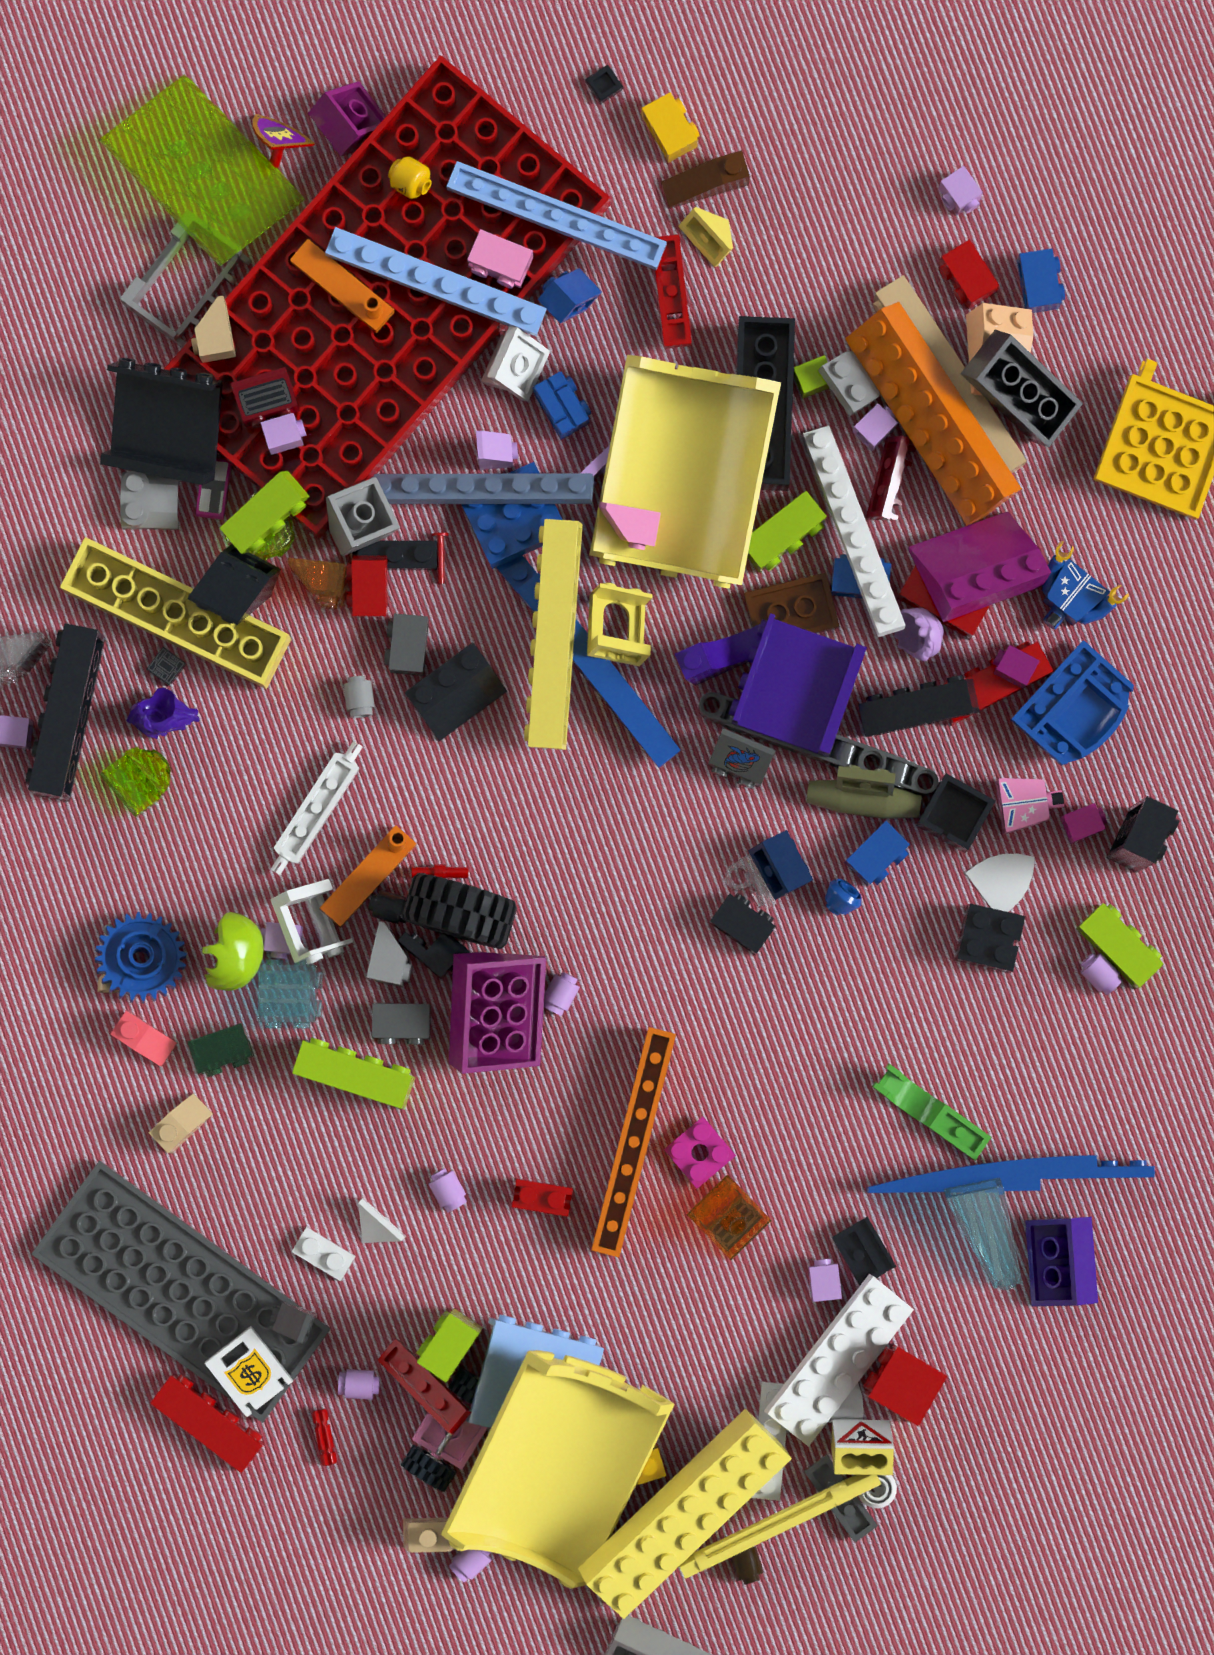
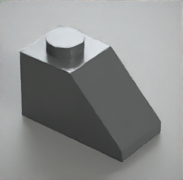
M284 1301L281 1307L276 1305L270 1319V1322L274 1323L272 1330L297 1342L304 1343L308 1339L317 1313Z

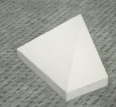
M364 1198L360 1200L358 1205L362 1243L395 1242L405 1239L406 1235Z

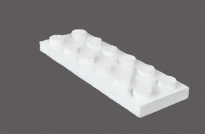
M869 1274L768 1404L764 1412L809 1447L914 1309Z

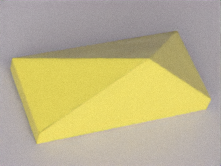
M695 207L678 226L714 267L718 266L733 249L729 220Z

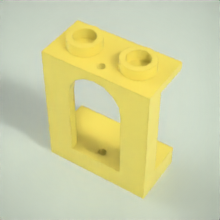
M600 583L589 595L587 656L640 666L651 653V645L644 644L645 605L652 599V594L644 593L636 588L625 589L616 587L613 583ZM617 604L625 609L628 616L627 640L603 635V612L606 605Z

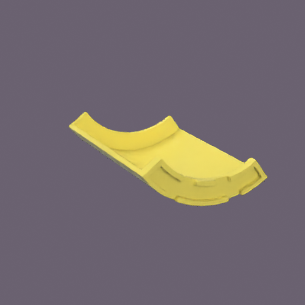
M627 355L599 503L605 502L660 512L655 546L646 545L645 550L628 547L629 542L620 540L598 506L589 555L599 557V563L615 566L616 561L661 569L660 575L677 578L678 573L707 578L714 580L713 586L730 589L731 583L742 585L781 383L757 377L725 374L718 371L678 365L677 369H675L676 363Z
M533 1350L527 1352L441 1536L449 1540V1545L456 1550H483L501 1554L512 1561L518 1559L555 1576L562 1585L574 1589L586 1586L578 1568L611 1537L673 1409L674 1403L644 1385L639 1390L625 1383V1376L597 1364L565 1355L564 1359L561 1360L554 1358L555 1355L552 1352Z

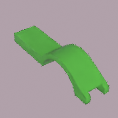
M888 1063L885 1067L887 1072L879 1083L875 1082L872 1087L901 1110L976 1161L991 1139V1136L948 1105L924 1091Z

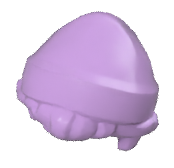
M924 608L901 610L905 629L894 634V637L899 642L898 648L903 649L906 653L920 661H926L940 651L944 632L939 619Z

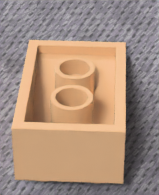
M982 303L966 314L969 362L995 329L1011 334L1031 352L1033 341L1032 310ZM970 384L971 394L982 395L972 384Z

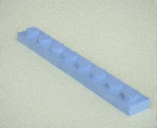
M458 161L447 184V190L654 270H657L667 242Z
M337 227L334 229L325 252V256L507 326L518 327L523 332L533 336H537L547 308Z

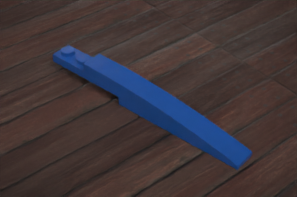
M522 555L496 567L531 612L538 611L539 600L535 599L536 582L540 583V574L534 570L525 557ZM576 619L572 663L656 766L660 768L678 754L681 749L610 660L587 656L588 633Z
M1097 1155L1018 1159L969 1165L905 1177L866 1187V1193L1041 1191L1040 1179L1155 1177V1166H1147V1160H1129L1130 1166H1118V1161H1101V1167H1097Z

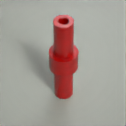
M434 864V867H412V878L417 873H425L442 878H469V867H446V864Z

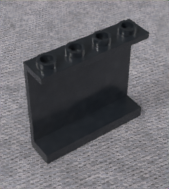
M119 358L117 362L107 365V371L117 372L111 449L101 453L100 464L198 485H205L215 480L223 381L213 379V375L208 373L191 375L187 374V370L182 368L161 369V365L157 363L135 364L136 360L131 358Z

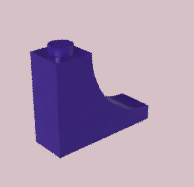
M760 624L720 640L706 643L699 642L675 653L685 679L697 686L747 663L752 646L758 647L762 637L757 635Z

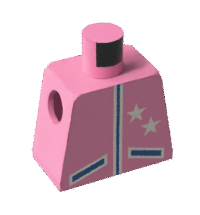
M999 778L995 781L1003 834L1044 823L1050 819L1049 809L1064 807L1062 790L1046 792L1044 780Z

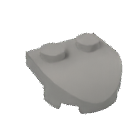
M853 351L842 353L818 369L849 416L864 407L866 408L880 395V392Z

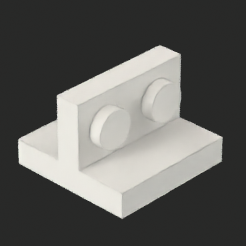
M509 326L507 331L502 332L481 382L487 386L507 390L520 400L529 401L533 392L532 388L537 383L550 350L518 327Z

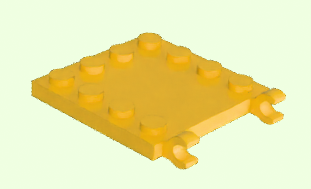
M1146 359L1140 365L1138 376L1135 374L1129 376L1093 480L1196 520L1199 519L1214 476V406L1152 382L1151 379L1157 362Z

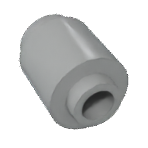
M365 676L348 678V683L343 684L346 709L347 712H350V718L372 716V709L375 708L371 681L365 680Z

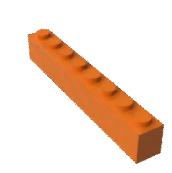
M648 1027L591 1251L620 1257L676 1037L675 1033Z

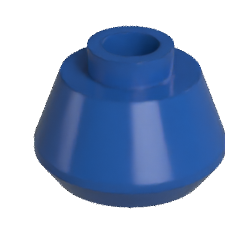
M835 879L829 883L825 900L827 902L826 907L833 914L847 915L862 905L861 894L850 883L843 879Z

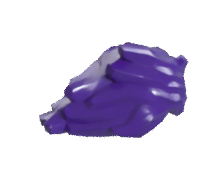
M158 688L152 697L141 699L131 706L130 714L126 721L128 724H133L146 736L158 739V735L165 737L167 732L185 730V725H191L193 721L199 722L200 718L197 716L198 709L188 708L176 698L173 691L166 688Z

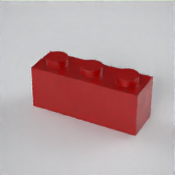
M916 565L897 597L898 600L913 608L928 610L939 619L941 624L968 639L972 638L989 608L987 606L943 622Z

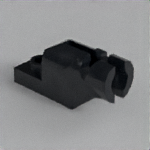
M405 932L398 939L399 944L441 980L449 971L452 973L450 976L453 977L454 954L471 953L453 936L441 934L428 950L424 948L427 943L416 933L410 936Z

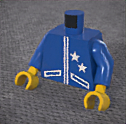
M1064 541L1058 543L1055 550L1056 555H1053L1048 563L1051 574L1042 586V592L1045 595L1043 602L1051 608L1042 620L1053 630H1056L1064 619L1073 626L1077 622L1086 625L1101 620L1117 604L1124 602L1129 597V593L1123 598H1119L1116 595V590L1122 585H1117L1109 591L1069 558L1072 556L1074 547L1072 546L1070 552L1063 553L1060 548Z

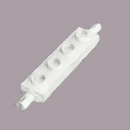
M352 741L345 755L340 753L333 755L274 846L279 857L270 870L281 875L289 861L299 864L359 771V767L354 760L363 748L361 745Z

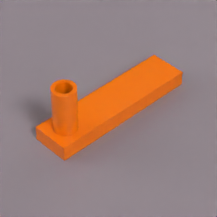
M309 239L304 242L290 259V262L374 332L377 333L394 314L395 311L391 306L335 260L325 256V252Z
M395 825L321 905L319 910L341 928L416 847L417 843Z

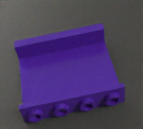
M770 613L768 621L762 619L757 635L762 637L759 646H752L747 661L752 663L749 674L743 672L738 688L742 689L743 692L740 700H733L729 715L734 716L731 724L828 757L867 647L857 643L853 647L774 619L775 615Z

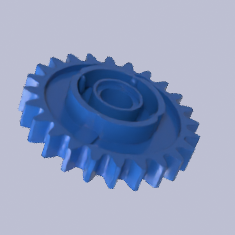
M137 912L135 919H131L126 914L124 923L116 918L114 922L116 928L107 926L106 932L108 936L100 935L99 941L104 945L96 946L95 949L101 955L95 957L94 961L97 964H102L96 972L97 974H105L101 983H111L110 993L119 990V999H122L126 994L129 995L130 1003L134 1001L135 997H139L141 1003L144 1004L147 996H150L155 1002L157 993L166 997V987L175 989L176 984L173 979L181 980L183 975L178 970L186 968V964L180 961L187 956L186 952L180 951L184 947L185 942L176 941L180 932L171 933L172 923L163 926L162 917L160 916L156 921H153L151 913L147 915L146 919L141 917L140 912ZM137 952H143L148 956L149 960L140 964L133 959V955Z

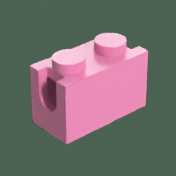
M480 229L467 260L469 262L468 267L472 268V273L480 277L486 278L489 275L498 279L497 282L507 288H513V286L521 288L533 259V250Z

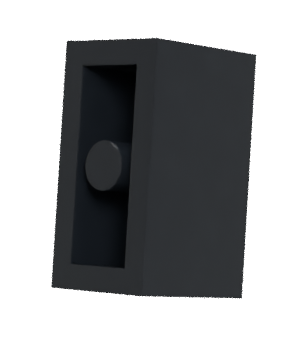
M729 893L709 923L756 955L776 927L772 923L774 918L761 909L758 913L749 907L751 902L739 893L735 896Z

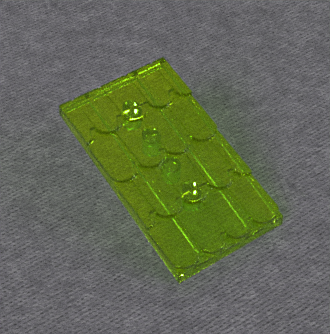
M185 74L98 139L219 266L223 265L305 200L277 167L275 168L257 147L247 140L218 106L214 105Z

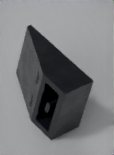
M231 544L219 554L190 593L188 600L196 603L200 609L209 610L221 616L225 622L238 625L271 597L281 569L249 552L241 554Z

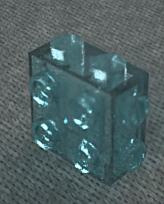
M266 960V965H260L258 970V1022L265 1023V1028L281 1029L282 1023H293V1029H310V1023H317V1017H322V1000H317L318 989L323 988V972H318V967L307 964L306 960L294 963V965H283V960Z

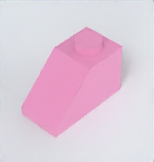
M605 502L599 503L600 510L620 540L629 542L628 547L645 550L646 545L655 546L660 512Z

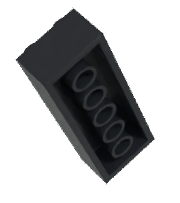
M739 316L736 374L781 383L760 490L788 491L790 485L795 318Z
M64 623L63 630L58 631L56 646L59 647L57 658H52L50 665V674H53L51 685H47L44 692V702H47L45 713L41 712L38 720V729L41 730L39 741H34L31 754L32 757H35L33 769H28L25 784L29 785L28 790L37 796L70 802L106 640L97 629Z

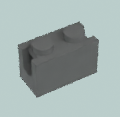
M394 613L393 621H388L387 637L392 638L391 649L386 648L384 665L389 666L390 673L424 676L429 628L428 616Z
M373 1003L372 1038L378 1039V1044H395V1039H407V1045H424V1039L430 1040V1004Z

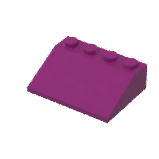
M1008 511L908 547V551L943 622L1041 587L1051 574L1039 547Z
M488 952L454 954L448 1063L461 1074L540 1066L546 972L545 956Z

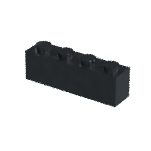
M963 675L946 678L947 684L937 686L936 681L920 684V690L910 692L909 687L893 690V696L883 698L882 693L867 696V702L858 704L865 737H874L980 713L973 679L964 680Z

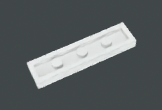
M762 1381L758 1421L785 1448L787 1429L764 1412L765 1408L784 1384ZM783 1468L751 1498L780 1501Z

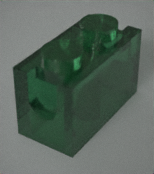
M243 1023L187 1042L197 1073L200 1075L206 1074L207 1078L223 1073L222 1068L231 1064L234 1069L250 1064L249 1058L255 1057Z

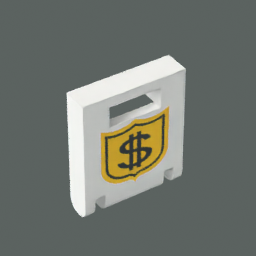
M252 1326L205 1361V1365L246 1417L252 1414L246 1405L248 1402L257 1410L284 1389L278 1380L282 1377L288 1385L293 1382L291 1376ZM241 1342H244L249 1351L227 1367L222 1357Z

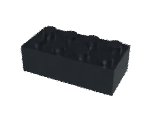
M996 329L961 372V375L1032 442L1048 448L1083 405L1011 334Z
M1146 796L1129 808L1106 858L1136 873L1147 869L1152 864H1156L1157 861L1160 862L1167 850L1164 842L1169 835L1174 834L1180 820L1176 819L1179 811Z

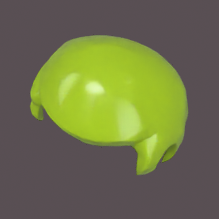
M228 912L222 916L218 927L215 928L214 933H218V942L202 948L203 954H213L218 959L215 968H205L209 973L204 975L207 981L205 983L213 989L224 991L240 989L254 978L261 965L264 950L262 934L257 925L246 916L235 912Z

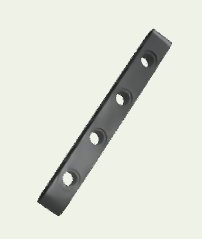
M708 692L699 701L698 710L704 719L836 768H839V766L855 765L861 769H866L863 763L864 759L871 756L878 761L877 769H885L890 773H896L894 784L896 788L924 797L933 793L938 786V777L931 769L838 734L829 756L825 757L731 724L734 716L729 715L733 700L736 698H730L716 692ZM710 699L717 701L719 710L715 713H708L704 709V702ZM922 775L929 777L932 782L931 788L927 790L921 789L917 784V778Z

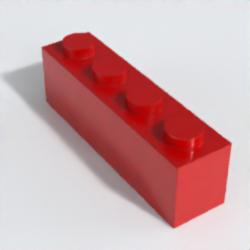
M1026 641L1015 647L1040 660L1026 687L1049 676L1053 672L1038 641L1031 645L1029 641ZM995 658L988 661L991 666L980 670L978 666L964 674L965 679H973L980 711L1022 690V688L993 674L997 667L992 664ZM974 714L949 719L948 722L952 726Z
M181 1373L179 1376L176 1374L171 1375L150 1404L242 1474L265 1443L260 1440L263 1437L262 1434L251 1426L246 1429L239 1424L240 1418L231 1410L226 1408L225 1411H222L215 1405L217 1400L206 1391H203L201 1394L192 1387L194 1382Z

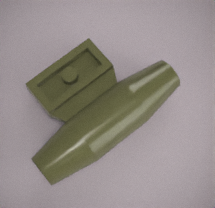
M847 765L845 767L839 766L837 780H809L806 803L843 814L881 819L919 818L922 795L894 787L896 773H890L885 769L866 770L855 765Z

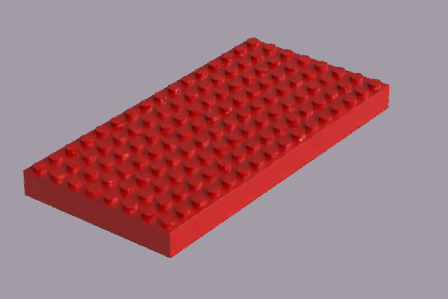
M442 55L435 60L227 296L225 301L236 357L202 363L199 355H194L191 339L196 338V334H194L164 368L166 370L171 368L186 369L187 374L191 375L208 373L213 375V379L223 381L217 454L229 462L260 490L279 472L289 471L310 496L304 502L306 507L297 515L293 516L290 514V516L317 539H320L329 529L326 497L369 480L377 474L506 325L335 260L394 309V314L376 333L290 262L292 256L304 242L309 239L322 251L326 252L334 229L337 227L528 301L579 243V240L447 190V184L456 162H461L598 216H602L610 207L611 197ZM408 156L429 168L430 180L432 181L430 189L426 194H421L413 199L394 190L388 178L392 164L397 159ZM480 229L533 250V259L521 288L516 286L507 288L497 282L498 279L487 275L486 278H483L471 272L472 268L468 267L469 262L467 260ZM286 367L300 410L294 413L296 421L302 419L307 436L301 437L303 446L271 455L262 427L252 429L251 426L245 427L231 383Z

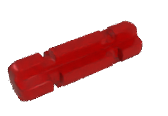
M326 1409L314 1410L311 1415L313 1424L316 1423L314 1430L318 1450H321L322 1453L320 1454L322 1466L334 1465L337 1462L335 1451L332 1449L334 1448L331 1427L330 1424H327L329 1420L328 1412Z

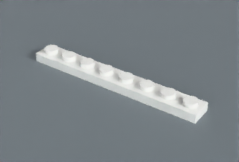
M830 426L803 433L804 445L877 637L905 629V622Z

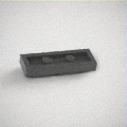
M827 1454L804 1470V1473L818 1492L845 1480L841 1474H834L833 1462ZM857 1496L831 1509L855 1543L878 1526Z

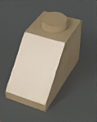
M218 296L195 328L196 338L191 339L194 355H199L202 363L236 357L224 296Z
M193 1093L169 1112L149 1134L168 1154H172L213 1113Z

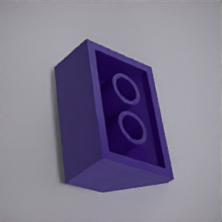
M1092 1217L1025 1220L1031 1306H1078L1098 1303Z

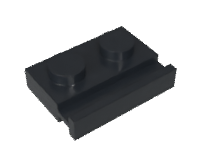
M867 1216L831 1237L859 1286L869 1274L878 1278L896 1267Z

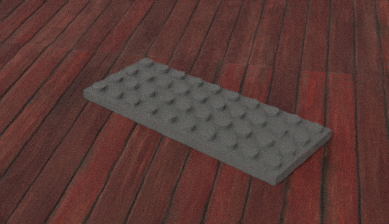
M98 1161L31 1254L231 1401L233 1399L205 1365V1361L250 1326L253 1327L293 1381L331 1329L316 1317L308 1339L304 1343L297 1342L272 1330L274 1323L270 1322L276 1305L281 1307L282 1302L286 1301L296 1306H301L102 1161ZM241 1342L224 1355L222 1359L228 1367L249 1351L244 1342ZM282 1377L278 1380L284 1389L256 1410L250 1402L246 1404L252 1412L251 1415L264 1423L291 1385L285 1383Z

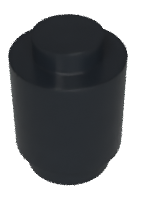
M379 890L378 895L372 894L368 910L373 911L372 917L399 924V922L406 924L407 922L402 915L406 897Z

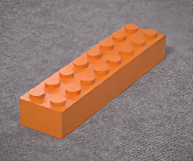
M900 302L881 308L845 338L966 525L984 518L1022 489Z

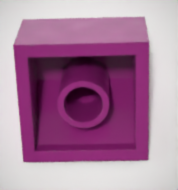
M359 81L324 92L308 112L317 128L322 131L333 149L340 156L355 152L386 117Z

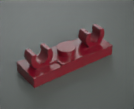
M904 436L886 437L866 514L867 518L872 520H898L899 516L892 513L893 505L902 506V501L896 499L895 496L902 483L904 467L912 466V462L907 461L905 458L906 452L916 451L914 446L909 445V438Z

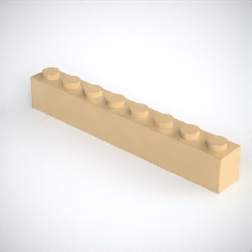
M905 276L899 277L877 291L873 299L875 301L873 303L875 311L877 312L881 308L900 302L1011 473L1022 468L1027 462L1026 458L986 398L982 395L971 394L970 383L961 375L965 368Z

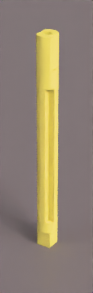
M854 1475L694 1552L679 1567L685 1579L881 1485L878 1475Z

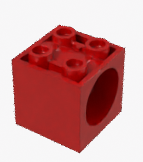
M892 1344L890 1348L886 1346L877 1360L881 1363L876 1373L871 1371L863 1384L866 1388L864 1394L919 1427L948 1376L895 1344Z

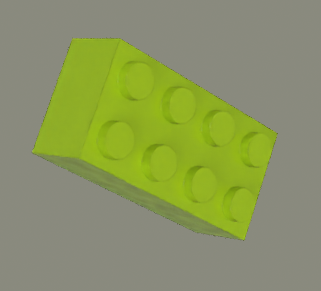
M312 1037L310 1042L302 1041L292 1074L405 1110L415 1080L414 1076L409 1075L410 1069L396 1064L392 1065V1069L383 1067V1060L368 1055L362 1060L355 1057L357 1052L338 1046L337 1051L328 1049L330 1043Z
M455 1308L450 1313L445 1311L433 1327V1330L437 1332L434 1337L429 1335L416 1352L420 1356L417 1363L447 1382L483 1327Z

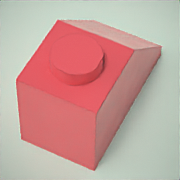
M127 1010L110 1034L161 1067L177 1045V1042Z

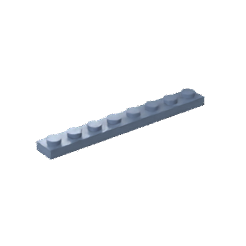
M592 473L375 474L372 477L377 478L389 504H592L594 483Z

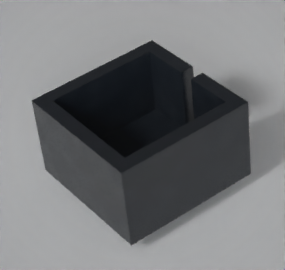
M945 773L916 826L937 838L941 834L945 835L944 842L966 853L970 849L996 800Z
M969 903L966 906L954 961L1005 973L1013 972L1019 948L1013 944L1021 939L1026 916Z

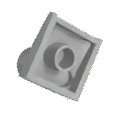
M135 471L122 472L120 493L121 528L179 530V480Z

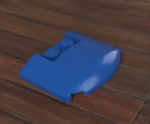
M1083 640L1014 715L1011 721L1060 766L1066 765L1068 762L1082 759L1094 752L1115 732L1129 708V692H1133L1134 685Z

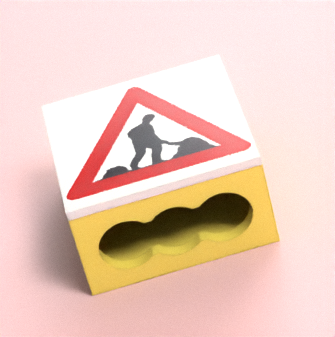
M832 1419L831 1451L834 1474L893 1475L894 1443L890 1420Z

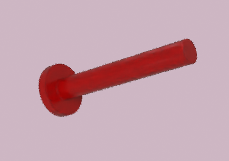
M432 533V536L437 537L438 584H445L444 536H449V533Z

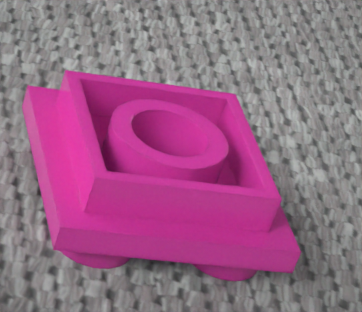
M701 1117L664 1149L696 1189L736 1156L704 1117ZM697 1144H702L708 1149V1156L703 1161H697L692 1157V1148Z

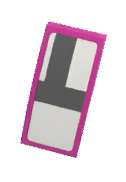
M216 459L215 480L205 485H199L196 506L197 517L224 520L232 465L226 460Z

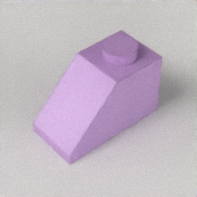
M476 431L480 470L513 468V459H518L517 442H511V434Z

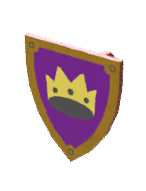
M255 114L252 120V129L255 135L272 150L269 166L273 168H279L285 148L315 146V143L307 136L285 123L259 114Z

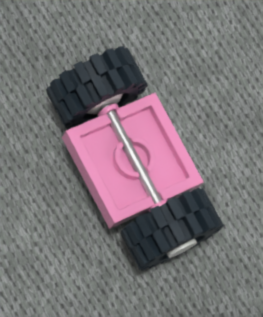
M459 1368L448 1386L453 1393L464 1399L460 1401L467 1408L471 1409L479 1377L463 1368ZM427 1413L412 1439L430 1450L431 1454L419 1446L412 1445L401 1466L426 1484L441 1492H445L457 1471L441 1459H445L462 1470L488 1427L464 1421L453 1435L448 1433Z

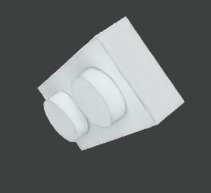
M308 1227L305 1228L292 1250L294 1254L339 1281L343 1279L356 1257Z

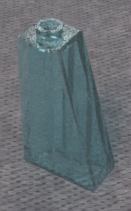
M1000 1177L944 1189L947 1204L993 1288L1008 1290L1014 1288L1016 1284L1022 1283L1004 1188Z

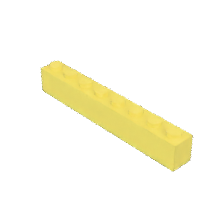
M545 519L544 526H540L539 543H543L542 554H538L537 571H541L540 583L536 582L535 599L539 600L538 611H534L532 620L533 628L537 629L536 639H532L530 647L531 656H534V668L530 667L528 674V683L532 685V696H528L526 702V711L530 713V724H526L524 730V740L528 741V747L566 750L583 526L579 521Z

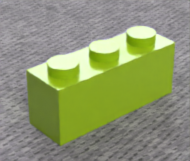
M289 471L279 472L220 527V530L241 554L250 551L255 553L265 545L266 542L263 540L270 533L275 535L286 525L284 520L290 514L295 516L306 507L304 502L310 496Z
M803 492L752 532L747 558L759 573L764 569L768 572L781 563L779 558L787 551L790 555L797 551L803 545L801 540L810 534L811 537H814L825 528L823 523L826 521L827 516L808 492Z
M1102 903L1076 929L1135 989H1138L1164 965L1160 960L1162 956L1152 945L1147 947L1140 940L1142 935L1131 924L1126 926L1119 919L1122 915L1111 904L1106 906Z

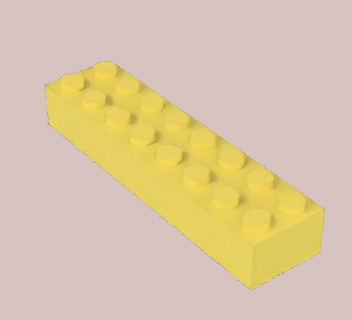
M86 537L60 586L66 594L265 689L268 688L291 641L289 634L250 615L238 625L225 622L221 616L209 610L200 609L196 603L188 600V596L193 591V588Z
M744 1409L578 1568L586 1585L623 1619L626 1618L792 1458L784 1446L751 1413Z

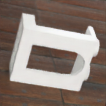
M329 879L285 891L270 899L294 963L306 960L307 964H311L323 959V954H327L328 958L344 953L343 947L353 943L352 938L340 942L333 921L319 910L325 902L323 894L333 890ZM304 901L307 902L320 936V948L309 951L303 946L288 909L290 905Z

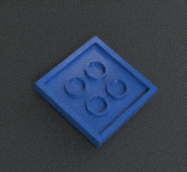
M532 462L507 474L540 473L535 463ZM461 504L492 569L542 547L543 543H539L540 526H544L545 519L563 520L555 504Z

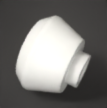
M878 1475L881 1487L873 1488L875 1492L869 1490L858 1495L861 1501L871 1508H883L893 1501L897 1490L896 1482L892 1475Z

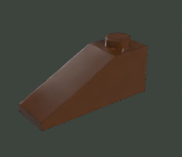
M741 150L709 160L663 180L661 184L668 207L671 209L749 186L750 174Z

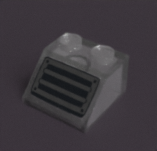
M42 632L0 637V680L2 684L19 682L18 678L26 677L51 646L50 640Z

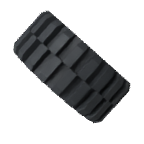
M417 873L412 879L402 915L405 921L468 942L502 949L507 945L517 906L515 901L487 890L430 874Z

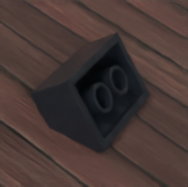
M472 642L404 693L440 742L504 695L507 690Z

